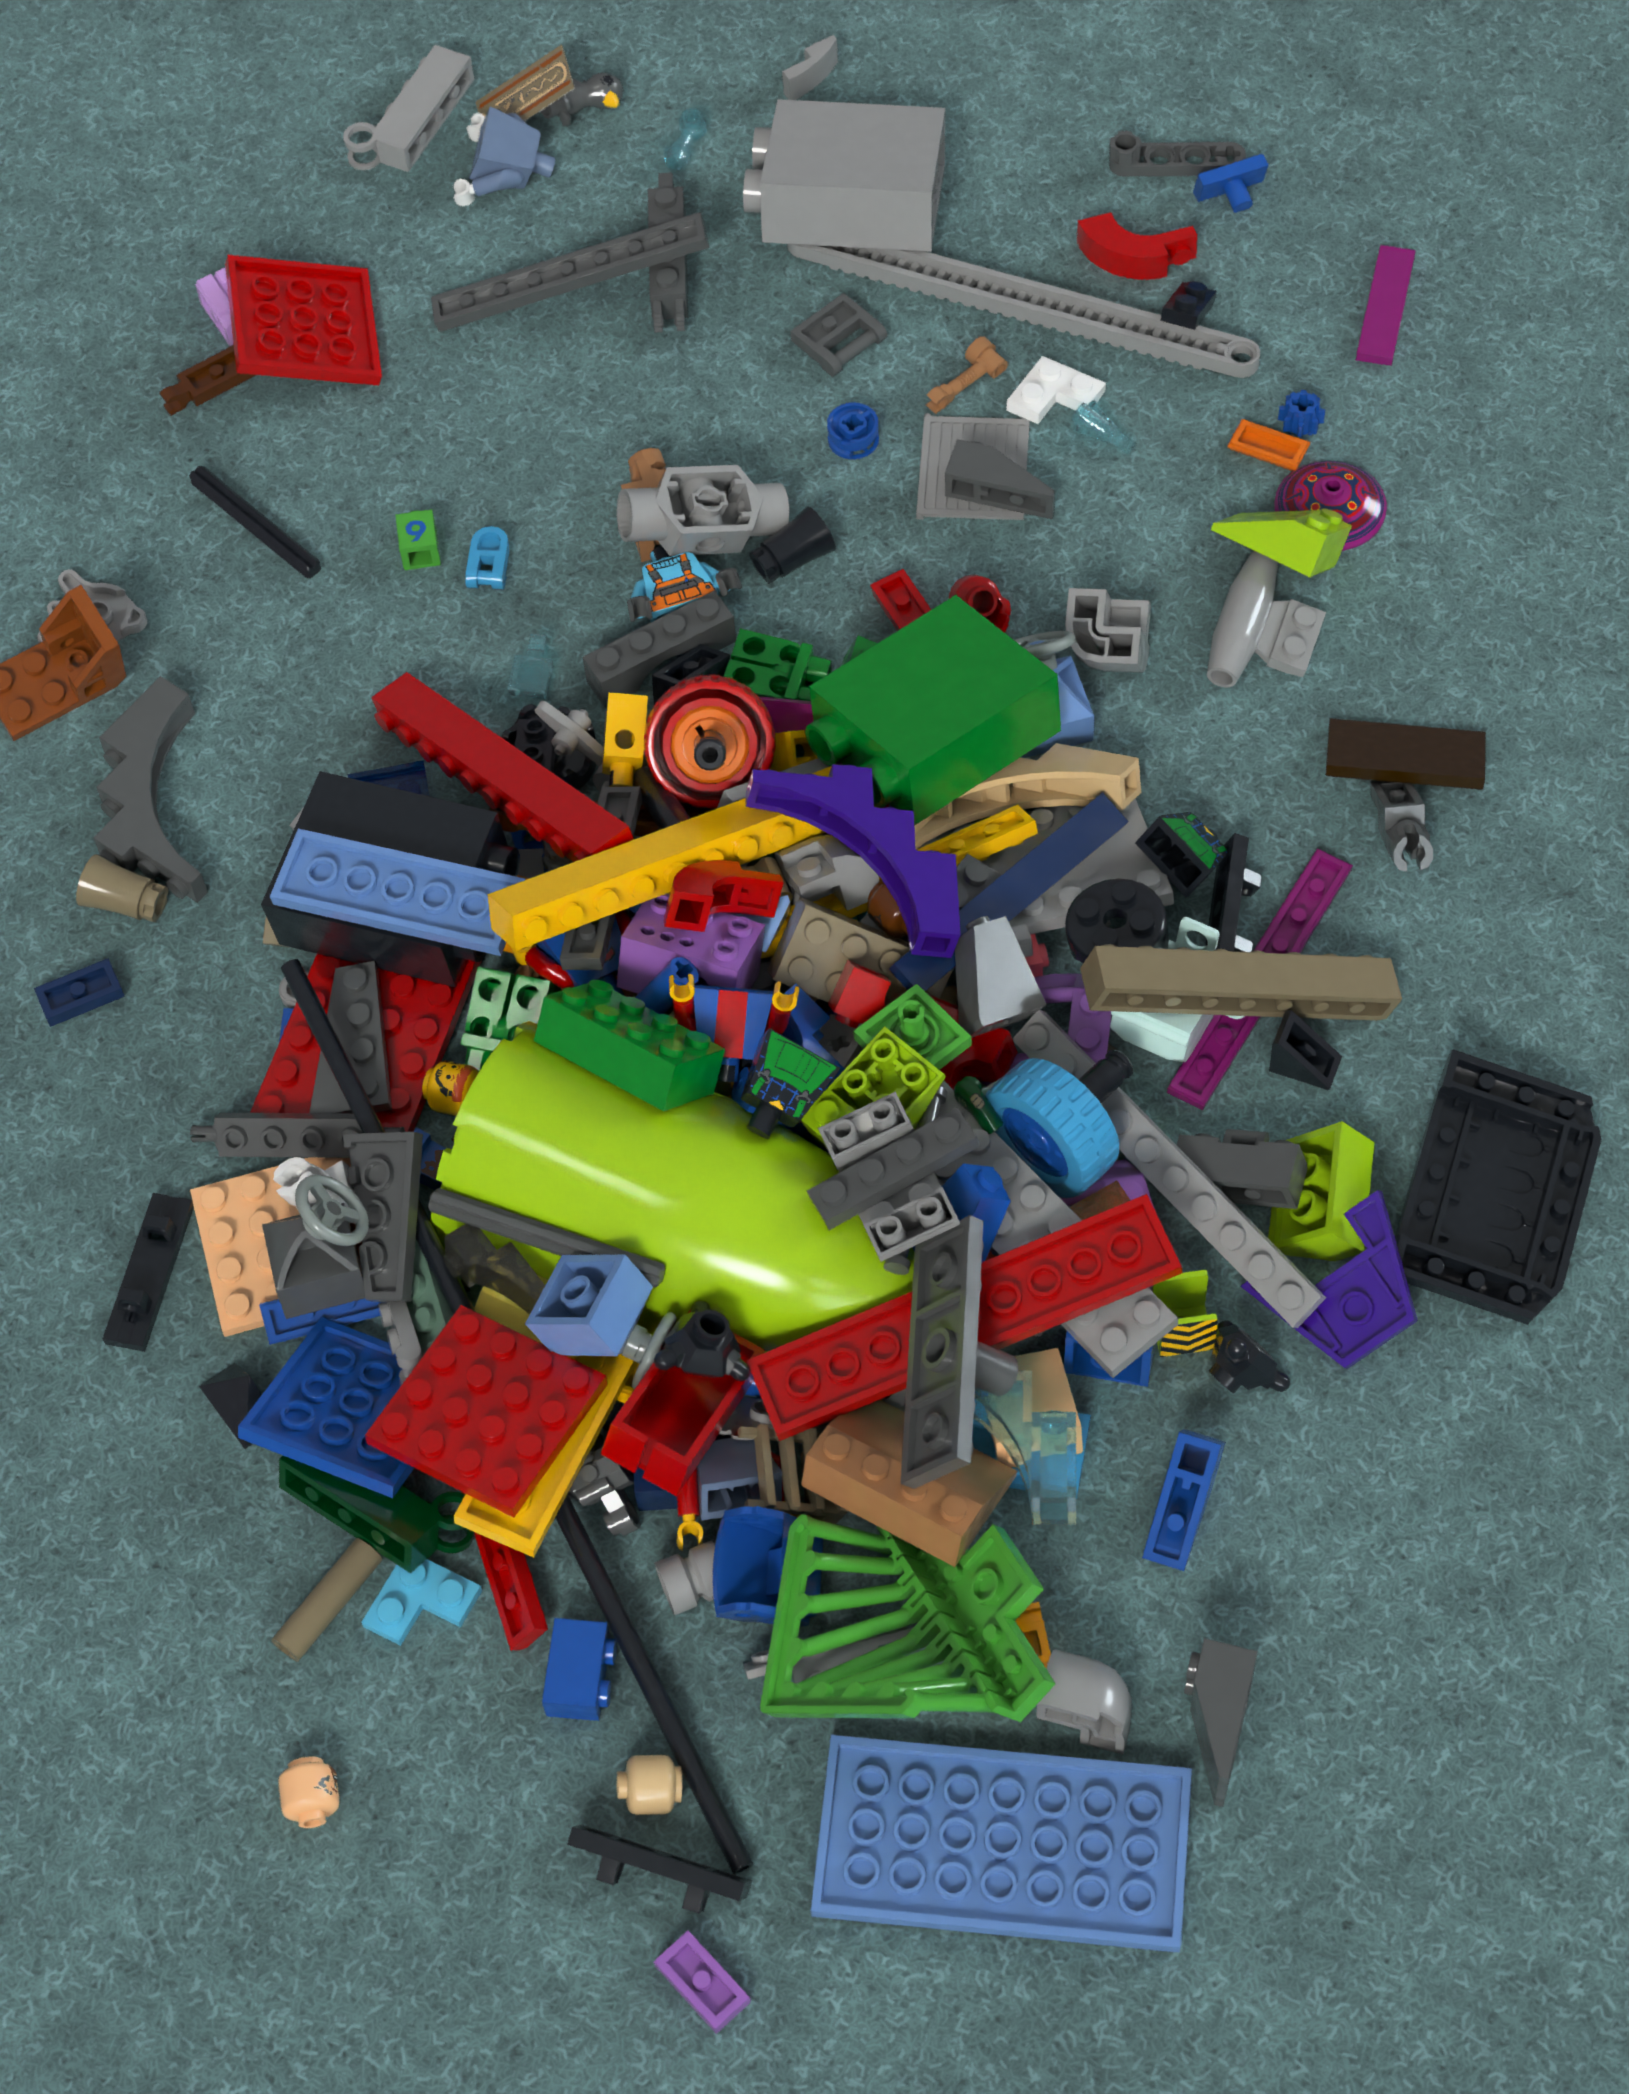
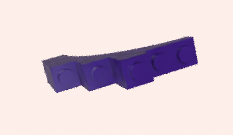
M832 764L828 777L815 774L777 772L775 770H752L745 793L746 807L787 815L807 822L837 838L857 853L877 873L897 902L907 928L911 955L952 958L961 935L956 854L940 853L934 850H916L914 811L899 810L893 807H874L872 768Z

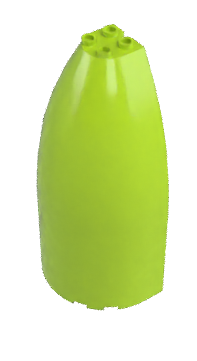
M531 1021L524 1022L516 1027L512 1041L503 1039L480 1069L454 1120L453 1125L457 1126L454 1135V1146L452 1149L446 1148L443 1151L439 1163L436 1180L442 1182L441 1189L662 1263L665 1266L663 1281L658 1287L652 1288L637 1323L648 1329V1333L652 1335L666 1313H674L678 1321L682 1315L690 1311L695 1302L705 1301L709 1304L711 1310L717 1311L726 1317L729 1322V1328L733 1333L763 1348L767 1352L912 1292L915 1256L912 1247L909 1249L907 1258L911 1263L909 1273L897 1275L886 1271L883 1267L885 1260L880 1261L859 1214L829 1230L810 1200L807 1190L839 1173L829 1153L779 1124L776 1125L769 1139L761 1137L747 1128L753 1113L743 1109L733 1099L716 1092L678 1107L662 1111L534 1042L538 1023L536 1024ZM431 1212V1223L448 1257L488 1275H491L500 1258H503L549 1280L561 1258L559 1255Z

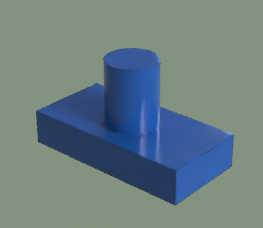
M1264 154L1198 174L1193 190L1198 202L1226 194L1234 213L1249 209L1253 205V201L1246 187L1263 182L1268 168Z

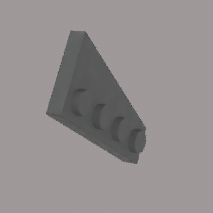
M375 961L335 968L327 1017L375 1112L392 1110L378 966ZM320 1051L309 1113L353 1114L322 1051Z
M417 1132L342 1134L344 1148L349 1150L351 1167L347 1168L349 1185L354 1186L355 1194L364 1205L369 1219L368 1233L362 1240V1245L358 1247L365 1299L372 1302H411L423 1134Z

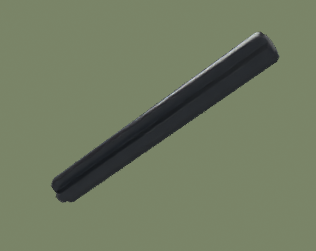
M198 466L194 471H191L189 477L193 486L304 577L312 578L315 574L319 573L321 570L320 561L206 467Z

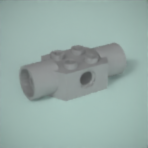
M739 465L667 467L658 487L621 489L617 499V525L622 540L624 542L658 541L670 556L690 552L694 555L741 553L749 537L772 536L789 523V501L784 485L782 483L753 484Z

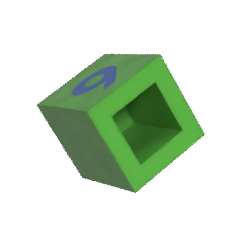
M433 510L396 514L399 550L404 570L441 565Z

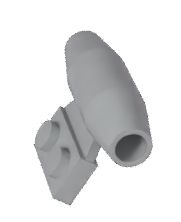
M1256 551L1249 555L1231 584L1212 635L1207 678L1213 684L1220 687L1228 688L1234 686L1254 653L1261 657L1268 667L1287 674L1303 677L1326 615L1325 611L1290 599V601H1273L1278 562Z

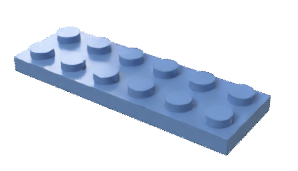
M298 828L270 894V899L273 905L501 956L506 942L491 929L488 894L522 882L525 878Z

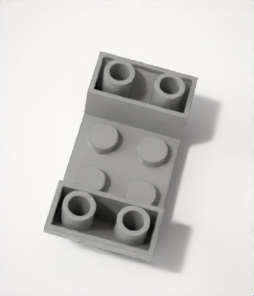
M896 1092L818 1128L839 1173L914 1131ZM934 1172L859 1214L881 1262L960 1225L959 1219Z

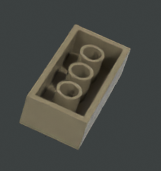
M799 897L767 971L773 980L790 987L796 983L805 993L829 1002L847 960H850L884 974L891 981L885 996L886 1007L907 991L889 968L910 951L909 942L903 939L891 937L879 929ZM953 970L927 990L926 993L940 998Z

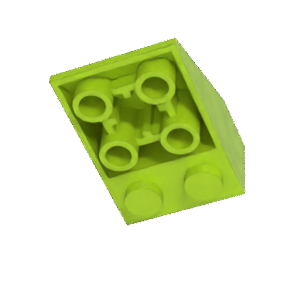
M884 1026L819 1096L803 1116L801 1122L810 1135L827 1149L818 1130L819 1127L896 1092L913 1129H915L946 1076Z

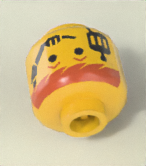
M447 1060L438 1063L434 1068H430L424 1077L422 1085L424 1099L427 1100L432 1110L456 1116L479 1071L471 1065Z

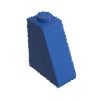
M963 1163L941 1187H943L959 1221L969 1215L984 1221V1249L982 1252V1262H984L1011 1200L1002 1185L1001 1176L993 1167Z

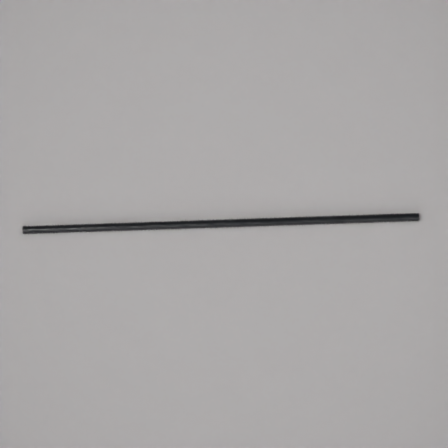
M298 959L287 961L282 965L281 971L362 1133H386ZM418 1198L416 1241L453 1315L460 1305L475 1311ZM567 1494L555 1519L678 1765L681 1766L682 1773L732 1873L736 1875L752 1867L754 1863Z

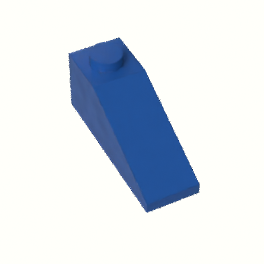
M1187 1429L1179 1432L1142 1558L1185 1571L1226 1444L1225 1441Z

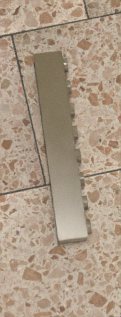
M1112 944L1095 946L1080 968L1090 1011L1283 1017L1285 1011L1292 1010L1300 1018L1377 1021L1387 1019L1402 1000L1391 958H1375L1371 955L1352 957L1337 956L1332 953L1304 955L1299 952L1280 954L1265 953L1259 950L1232 952L1225 949L1208 951L1191 950L1186 947L1160 949L1151 946L1136 948L1116 947Z

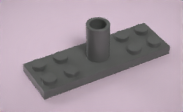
M971 1215L960 1220V1225L915 1246L900 1484L913 1489L971 1464L973 1453V1417L976 1408L974 1400L975 1388L995 1396H1003L1012 1388L1018 1374V1362L1015 1356L977 1341L979 1301L982 1288L981 1262L984 1249V1221Z

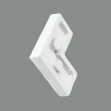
M1042 356L1008 398L1006 411L1036 424L1040 423L1055 402L1089 415L1104 394L1106 383Z

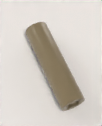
M356 1538L271 1639L273 1644L294 1661L299 1662L382 1562V1557L363 1540Z

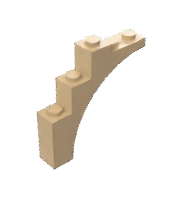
M1059 743L1054 744L1038 760L1020 757L920 823L914 825L916 849L948 830L974 820L993 816L1017 804L1023 810L1055 806H1086L1103 792L1118 810H1124L1141 793L1139 758Z

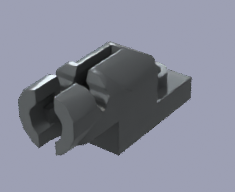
M1388 781L1370 782L1371 799L1378 809V829L1385 847L1398 870L1407 872V862L1402 853L1404 849L1411 860L1416 859L1420 870L1428 868L1433 860V847L1430 843V834L1425 827V804L1413 784Z

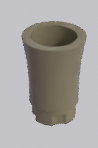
M95 854L88 860L81 873L77 886L76 901L82 907L103 909L138 920L144 918L148 921L156 922L167 904L169 890L167 886L155 883L154 879L136 874Z

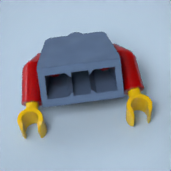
M718 1435L678 1494V1517H682L683 1523L678 1527L676 1543L681 1551H683V1536L686 1534H693L697 1537V1546L703 1542V1528L696 1522L695 1516L700 1515L701 1520L721 1518L725 1510L745 1506L744 1502L747 1499L760 1500L754 1440H735L730 1438L729 1435ZM771 1452L776 1501L785 1502L780 1456ZM790 1514L796 1518L800 1516L798 1514Z

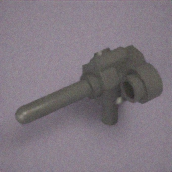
M599 1433L568 1492L570 1500L579 1501L582 1506H591L602 1500L608 1510L603 1513V1517L609 1531L614 1536L620 1533L626 1536L641 1528L638 1513L624 1488L634 1483V1473L601 1455L604 1441L603 1436Z

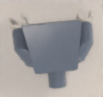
M489 107L485 117L480 113H476L471 118L472 125L467 126L470 139L477 142L469 177L473 181L472 184H469L465 179L456 180L453 186L456 194L453 198L456 204L466 206L474 201V194L482 196L499 190L523 189L532 172L549 178L554 168L555 157L537 151L541 134L537 129L529 126L516 113L505 114Z

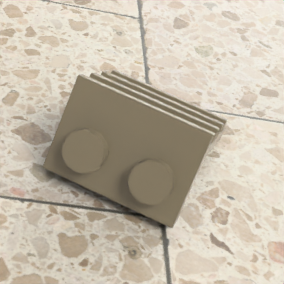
M759 1424L758 1427L740 1426L737 1429L738 1438L754 1439L760 1500L747 1499L744 1502L745 1506H759L783 1511L788 1514L809 1515L817 1520L834 1524L848 1512V1510L805 1487L806 1503H800L794 1442L802 1443L803 1452L800 1454L803 1473L806 1454L821 1435V1433L816 1432V1428H810L782 1441L778 1440L774 1429L768 1428V1424ZM770 1440L778 1441L785 1502L776 1501Z

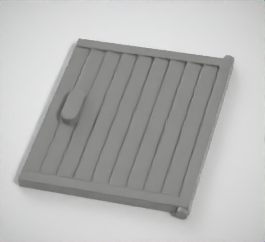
M926 413L923 424L916 519L946 517L1024 520V513L946 497L945 471L957 439L969 442L975 441L983 445L992 446L1027 471L1030 421L1027 419L932 416L930 413Z

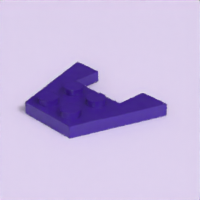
M1380 1190L1375 1191L1344 1214L1367 1249L1315 1285L1326 1299L1298 1328H1294L1344 1368L1353 1366L1418 1321L1383 1193ZM1248 1281L1240 1286L1288 1323Z

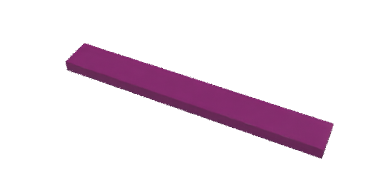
M1317 848L1253 951L1259 950L1265 953L1280 954L1290 952L1301 953L1352 871L1353 865ZM1214 1015L1186 1062H1183L1169 1084L1167 1093L1204 1110L1261 1016H1245L1241 1019H1233L1225 1015Z

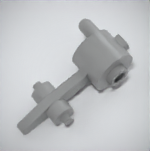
M540 701L535 709V713L556 732L551 740L555 748L554 752L560 756L563 754L571 755L576 748L599 767L593 776L595 787L599 791H601V787H609L610 775L602 773L603 746L586 732L591 725V720L588 717L589 713L584 709H580V711L571 710L568 716H566L546 701ZM644 751V756H643V764H642V767L648 766V763H647V760H646V757H645V751Z

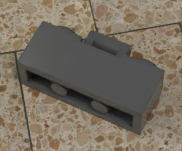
M1227 1129L1223 1142L1217 1137L1204 1133H1199L1195 1136L1179 1134L1177 1146L1233 1203L1289 1209L1298 1208L1308 1165L1299 1144L1286 1140L1269 1142V1133L1260 1131Z

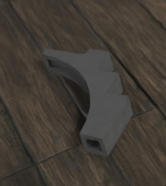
M160 676L99 737L105 752L103 757L114 770L96 787L102 801L100 806L111 820L94 837V841L101 857L132 872L139 868L148 878L155 879L159 877L166 882V886L175 896L180 899L187 896L198 903L208 893L202 874L184 860L164 836L157 812L158 782L165 758L178 734L195 715L189 694Z

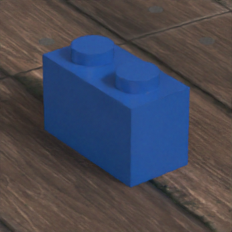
M554 1618L542 1699L547 1717L599 1721L601 1707H609L611 1681L605 1680L607 1665L615 1664L617 1641L615 1638H611L607 1622Z

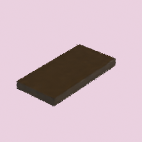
M1330 718L1325 776L1481 790L1484 789L1486 732Z

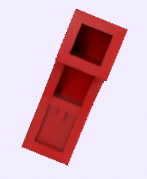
M1112 212L1077 221V244L1083 254L1099 268L1120 277L1139 280L1167 277L1168 265H1183L1190 259L1196 258L1198 235L1193 226L1157 235H1138L1122 228L1115 221Z
M712 860L688 865L682 868L674 877L664 914V927L705 932L709 915L720 912L774 918L784 884L782 876L780 874L743 870L738 861Z

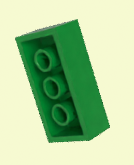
M591 980L589 983L573 988L567 987L563 991L544 996L534 1037V1042L662 1111L714 1094L725 1048L711 1042V1038L708 1035L698 1031H691L679 1025L676 1018L654 1012L645 1007V1003L642 1000L626 997L613 990L611 984L601 980Z

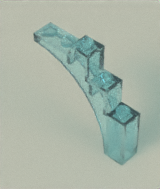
M1018 1370L1014 1385L1003 1396H995L975 1388L974 1400L976 1408L973 1419L982 1424L1004 1446L1019 1469L1029 1497L1031 1523L1076 1525V1412H1060L1055 1410L1032 1412V1370Z

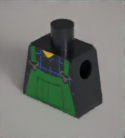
M1191 812L1159 816L1135 842L1186 898L1191 895L1228 854L1227 848L1218 840L1217 834L1213 830L1208 829Z
M769 1028L758 1043L741 1095V1100L756 1108L747 1128L765 1139L770 1138L778 1121L793 1128L836 1076L840 1067Z

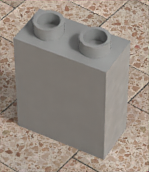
M777 100L772 128L755 127L752 148L753 169H746L744 177V212L761 213L762 242L932 252L945 168V108Z

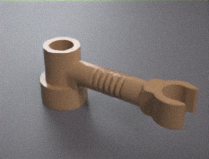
M985 336L977 338L971 343L965 353V358L972 366L948 384H942L933 388L927 394L931 401L926 406L937 414L951 403L957 394L987 373L993 379L1006 370L1008 362L995 351V345Z

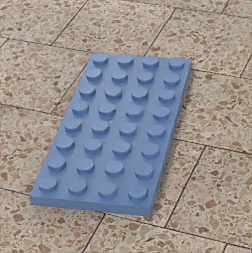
M831 1735L811 1917L1180 1953L1192 1768Z

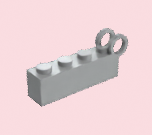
M434 45L429 54L421 59L418 69L411 79L404 83L402 91L395 101L388 105L385 115L377 126L366 122H358L350 125L344 131V143L349 149L347 155L349 164L358 170H369L376 167L379 163H383L409 172L474 81L471 57ZM358 131H367L372 134V138L368 142L355 144L350 141V137ZM374 150L377 154L373 161L365 164L358 163L353 159L355 153Z

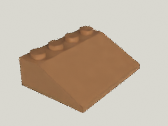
M878 1400L849 1413L837 1416L827 1425L806 1454L801 1486L956 1567L1017 1476L1018 1471L973 1448L971 1464L913 1489L900 1484L905 1412L882 1400Z

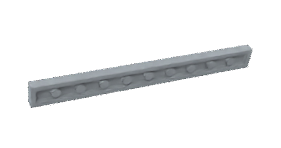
M1042 1010L1037 1011L1012 1038L1029 1058L1050 1061L1062 1067L1077 1079L1081 1078L1096 1064ZM1118 1087L1101 1104L1115 1126L1119 1139V1150L1292 1328H1298L1326 1297L1135 1102Z

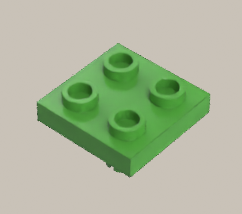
M915 984L853 1031L854 1040L864 1049L885 1026L939 1070L972 1045V1036L918 984Z

